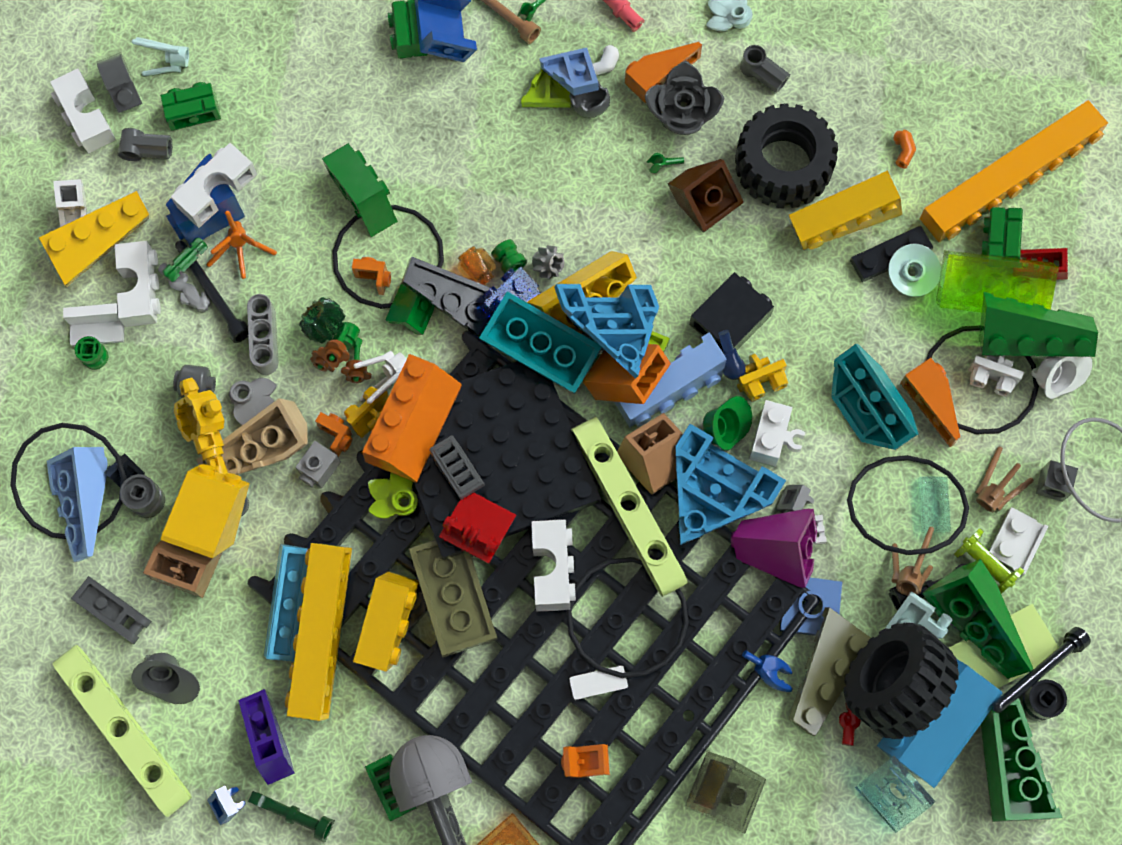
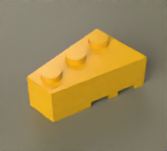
M387 572L375 579L353 662L385 672L393 665H397L401 655L399 645L402 637L404 638L409 625L407 620L414 606L420 584L418 580Z

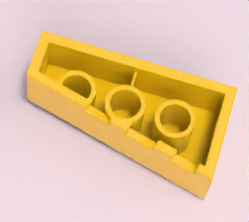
M135 191L40 236L39 239L67 288L75 279L115 247V244H119L147 221L149 213L138 192Z

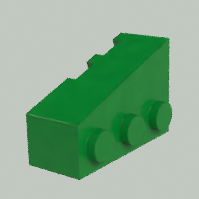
M347 143L322 158L330 177L344 198L348 199L354 207V213L358 218H362L371 237L398 222L387 197L390 194L388 187L383 180L377 181L378 176L371 165H365L366 160L360 150L354 151L350 144Z

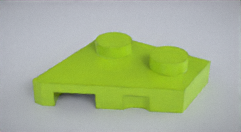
M541 69L533 78L526 96L523 95L521 105L522 107L571 108L570 92Z

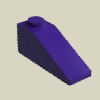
M263 689L238 700L255 766L267 785L295 774L287 745L267 691Z

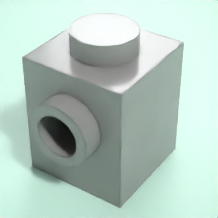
M314 441L297 464L296 469L301 474L299 479L310 487L316 484L323 488L341 461L335 453Z

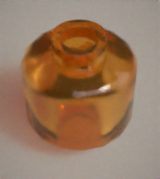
M473 246L458 257L457 269L463 277L482 285L487 284L494 278L492 272L496 269V264L484 248L476 249Z

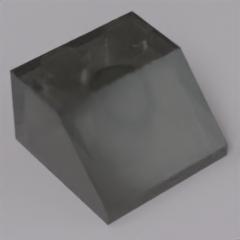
M707 751L685 806L709 819L745 834L766 779L731 758Z

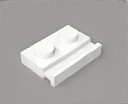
M1011 507L989 552L1010 570H1015L1021 566L1025 570L1021 576H1024L1048 526L1036 522L1037 520Z

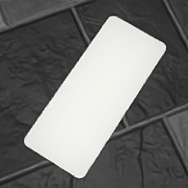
M623 666L608 668L625 673ZM600 671L570 677L575 700L628 687L626 678H619Z

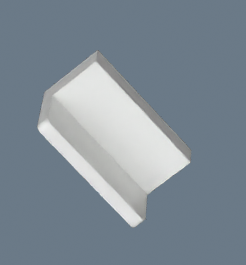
M117 303L63 308V318L70 325V344L72 346H75L79 339L86 336L95 337L101 344L124 341V325L118 318Z

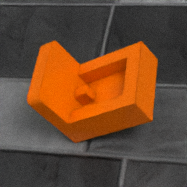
M371 257L353 258L352 270L355 278L377 280L376 288L378 294L384 295L385 287H390L391 272L387 270L385 262L377 261Z
M320 412L315 422L319 429L336 437L330 449L339 457L342 451L346 452L353 440L351 437L352 433L349 427L343 424L344 420L337 415L330 413L327 416Z
M608 745L563 747L561 764L565 777L583 778L610 775Z

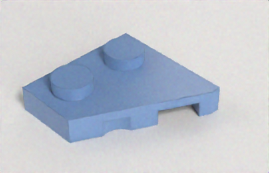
M587 48L539 58L541 69L574 96L599 90L598 80Z

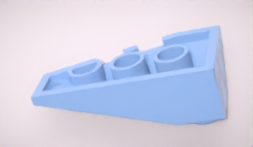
M73 447L47 460L50 489L52 495H58L61 506L58 507L57 511L59 517H64L67 523L65 536L73 562H79L93 556L107 477L104 473L108 465L104 454V447Z

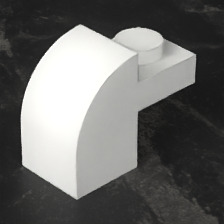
M82 180L53 181L60 227L87 215Z

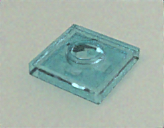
M894 755L855 787L895 833L936 802ZM890 783L897 784L895 788L900 791L902 796L906 795L907 798L900 799L896 797L890 790Z

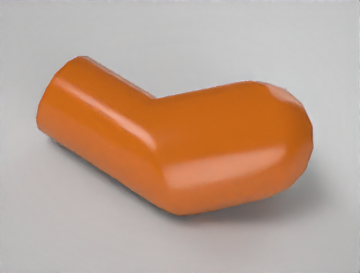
M898 130L894 134L893 140L897 145L901 146L902 151L896 160V165L906 169L916 152V146L913 136L909 131Z

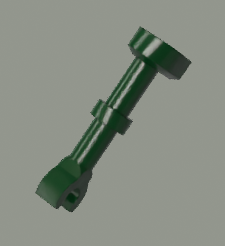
M252 791L248 802L284 817L287 823H297L313 830L314 838L322 842H326L333 828L332 825L335 820L327 816H323L318 820L300 812L299 807L294 805L289 807L255 791Z

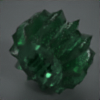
M321 297L318 301L314 300L310 307H307L306 312L301 315L302 320L299 326L308 339L313 340L315 343L323 344L326 340H332L333 335L338 334L339 328L344 325L342 321L346 315L337 302L332 301L330 298Z

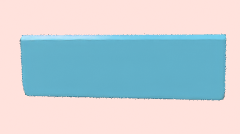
M280 544L264 649L266 659L295 660L296 651L293 650V641L299 631L300 622L297 621V612L303 603L304 594L301 592V584L307 574L308 565L305 564V555L308 548Z

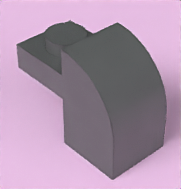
M121 52L97 61V67L118 113L142 104V100L133 83L132 75Z

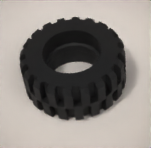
M788 103L780 104L779 108H775L774 105L765 107L764 113L758 111L753 115L752 120L746 122L738 140L735 170L737 176L741 177L740 183L744 189L750 188V196L754 199L759 196L762 198L761 203L768 206L770 202L776 203V208L784 209L785 204H790L791 208L799 207L801 201L804 204H808L813 201L814 196H820L824 192L825 186L831 180L837 162L838 143L834 141L836 135L833 129H827L828 122L823 117L817 118V112L812 109L809 111L803 110L801 105L796 104L795 107H789ZM777 141L792 142L806 152L810 163L800 170L783 171L767 162L763 156L762 149Z
M897 623L891 625L890 629L885 628L879 631L878 636L872 637L867 641L868 644L858 651L857 658L851 662L849 666L850 672L846 674L844 680L846 685L844 687V697L848 709L881 737L891 739H903L904 736L912 737L917 735V731L927 729L929 723L933 720L936 721L942 715L940 712L943 708H947L950 704V697L952 694H955L957 688L955 681L959 680L956 656L953 655V652L920 624Z

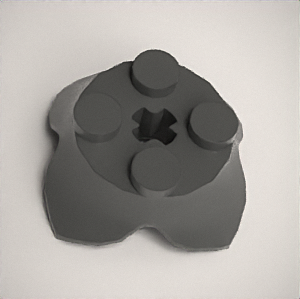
M687 61L672 68L667 75L665 83L652 86L645 95L650 112L662 122L664 128L679 135H690L698 132L706 122L718 114L725 100L719 89L713 86L706 87L703 84L702 75L698 69ZM681 102H685L687 107H681Z

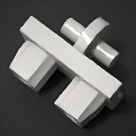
M976 355L968 369L971 372L970 385L984 388L988 378L995 380L997 384L994 392L1004 397L1010 395L1013 388L1022 379L1024 372L1012 368L1013 361L1005 359V356L986 355L985 358Z

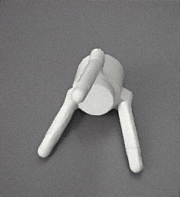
M389 351L382 356L354 364V368L357 369L385 361L382 369L386 377L374 386L378 390L367 399L368 404H371L396 382L406 362V358L402 353L399 352L394 355L392 351ZM363 396L360 397L361 402L365 401Z

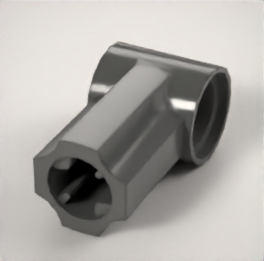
M751 45L747 47L740 63L741 72L747 77H755L773 92H779L791 74L769 59L761 46ZM752 59L757 61L758 63H752L749 60Z
M124 128L121 132L118 156L127 161H140L142 157L169 159L172 156L173 150L172 138L170 135L144 134L135 128Z

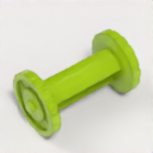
M979 528L970 538L966 537L963 540L964 544L954 555L958 558L967 552L975 561L981 559L992 577L999 583L998 588L1002 594L1007 588H1012L1015 585V581L1025 570L1020 566L1011 573L978 541L984 533Z

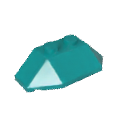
M854 344L834 359L835 368L831 397L861 442L897 450L919 435L911 409L882 366L859 344Z

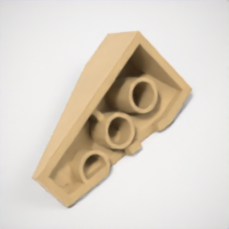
M277 399L223 439L224 447L222 449L224 454L222 457L228 473L238 475L286 460L308 444L307 422L295 402ZM202 456L196 459L199 465H207V462L203 461Z

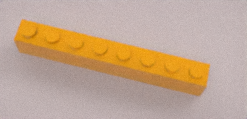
M1087 100L925 207L919 219L938 242L946 237L948 240L954 238L961 232V227L966 224L972 226L981 219L982 213L987 210L990 212L992 207H999L1003 203L1002 200L1008 196L1010 199L1014 198L1023 190L1024 185L1030 183V185L1035 184L1044 176L1043 173L1048 169L1051 172L1056 170L1063 164V159L1068 156L1074 158L1084 149L1083 146L1087 143L1093 145L1104 136L1103 130L1108 125L1107 120Z

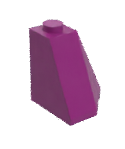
M808 508L742 520L736 531L731 535V546L735 548L736 559L793 585L805 588L814 568V559H811L813 543H816L817 540L814 509Z

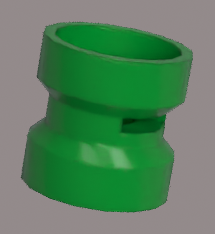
M512 239L501 242L491 252L494 260L500 262L501 270L505 276L514 275L527 264L526 258L523 254L518 253L517 245Z
M83 337L75 345V355L87 368L96 370L102 368L107 363L109 358L108 351L95 337Z

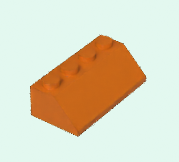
M409 354L362 451L365 462L417 483L430 456L429 449L435 445L462 384L436 364Z

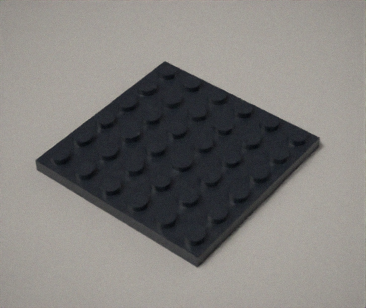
M516 361L459 381L462 387L435 445L449 436H454L485 486L474 493L516 514L504 538L532 528V521L554 520L601 502L596 485L574 432L571 431V425L551 380ZM430 454L418 482H414L442 559L446 560L449 556L453 557L464 553V550L439 538L444 528L443 523L445 519L452 515L460 499ZM457 458L456 460L447 464V468L458 462L460 459ZM463 468L462 470L453 474V477H456L457 475H459L467 469ZM470 476L458 485L461 487L473 480V478Z

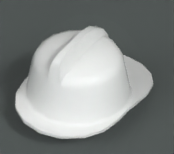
M1047 356L1039 367L1032 370L1031 374L1036 378L1038 385L1044 389L1046 397L1053 399L1076 390L1086 382L1092 370L1091 357Z

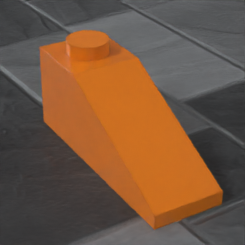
M695 42L643 56L639 61H633L625 70V84L646 104L645 95L647 91L654 85H663L668 73L678 64L684 61L690 64L695 63L701 57L702 44Z
M930 358L907 373L900 384L948 446L951 447L960 438L949 381L944 368Z

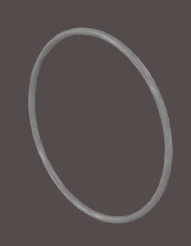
M1102 418L1080 420L1067 431L1062 442L1060 463L1063 477L1073 497L1087 512L1101 520L1120 523L1122 518H1109L1096 513L1077 495L1067 475L1065 448L1070 434L1084 423H1105L1116 428L1121 433L1122 427Z

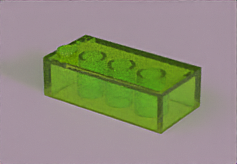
M944 250L936 304L940 308L982 313L983 292L993 294L994 297L1003 299L1009 297L1017 299L1020 303L1029 305L1035 303L1051 310L1059 267L1050 262Z

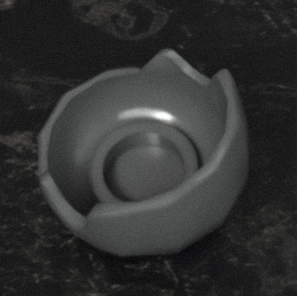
M599 81V90L575 96L570 93L569 97L573 109L584 118H595L602 115L610 106L608 89L603 88Z

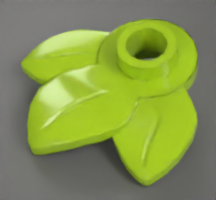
M393 473L390 474V480L373 479L368 481L370 494L376 500L370 506L369 512L375 517L382 519L390 518L395 514L400 516L412 514L418 506V498L412 491L413 481ZM402 499H408L409 504L402 507L399 505Z

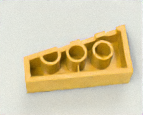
M887 170L791 213L789 218L803 250L808 248L815 249L824 242L901 216V198Z
M610 251L557 284H581L585 297L618 298L627 285H630L637 277L628 254ZM555 285L527 302L580 334L583 333L563 312L554 288Z

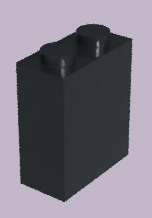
M734 272L691 315L689 325L702 336L710 332L721 351H723L719 332L729 330L733 347L738 350L771 317L774 306L771 299L764 293H758L746 277H740Z

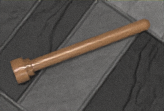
M481 0L516 27L520 38L528 44H531L539 36L541 28L533 21H523L497 0Z

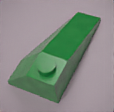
M981 559L955 569L923 592L929 604L935 607L934 611L939 618L942 614L950 616L952 618L951 624L961 632L959 636L966 642L970 640L981 650V655L1007 679L1033 670L1031 661L997 583Z

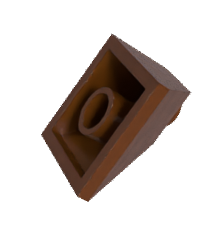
M723 159L689 168L668 183L677 204L702 232L707 231L744 203Z

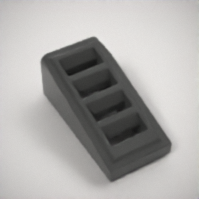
M449 436L429 449L433 461L460 500L485 486L454 436ZM457 458L460 459L458 462L447 468V464L451 463ZM463 468L467 469L464 472L457 475L456 477H453V474L457 473ZM470 476L473 478V480L461 487L458 485Z

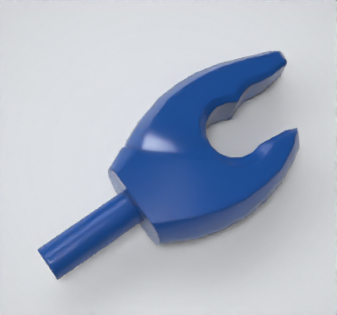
M747 650L743 652L742 656L756 664L754 669L765 684L782 692L793 691L790 685L786 684L784 680H780L777 676L778 670L784 674H792L790 666L785 661L772 655H762L758 658Z

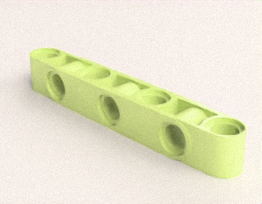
M594 417L572 428L571 431L574 432L585 460L659 594L663 597L688 584L682 568L598 418ZM598 453H606L609 456V460L602 463L598 462L594 457ZM631 500L636 504V508L626 511L621 507V503ZM654 548L659 549L663 553V557L660 560H653L648 556V551Z
M78 645L73 646L52 663L91 719L166 817L172 815L192 798L190 792ZM89 679H93V688L90 691L85 692V682ZM125 722L127 725L126 733L118 737L116 734L117 727ZM155 767H159L161 771L160 778L156 782H151L150 772Z

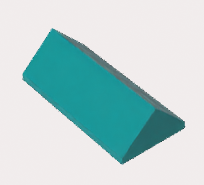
M508 291L479 337L480 340L574 394L602 348L598 343Z

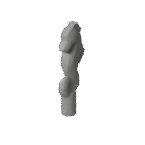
M163 263L159 266L158 271L163 274L162 271L167 264ZM180 272V276L174 282L169 280L171 288L183 292L180 293L181 304L190 305L197 309L198 312L208 311L210 298L207 297L205 291L201 293L200 297L197 289L192 284L186 283L188 281L187 274Z

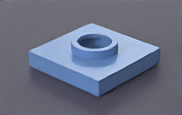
M810 577L806 588L810 591H807V593L814 594L821 599L822 610L816 615L807 614L802 607V601L807 594L803 593L781 619L780 631H784L793 617L800 611L802 614L805 612L804 616L807 619L797 631V634L816 636L817 630H820L824 619L822 614L825 607H830L840 614L842 582Z

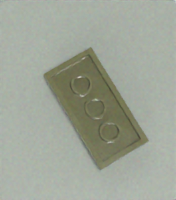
M436 540L409 548L442 657L498 640L471 555L464 551V553L453 557L449 556L443 560Z

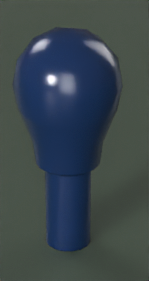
M723 330L719 332V338L723 348L722 352L727 360L722 372L726 378L738 380L739 377L744 376L746 365L736 348L733 347L729 330Z

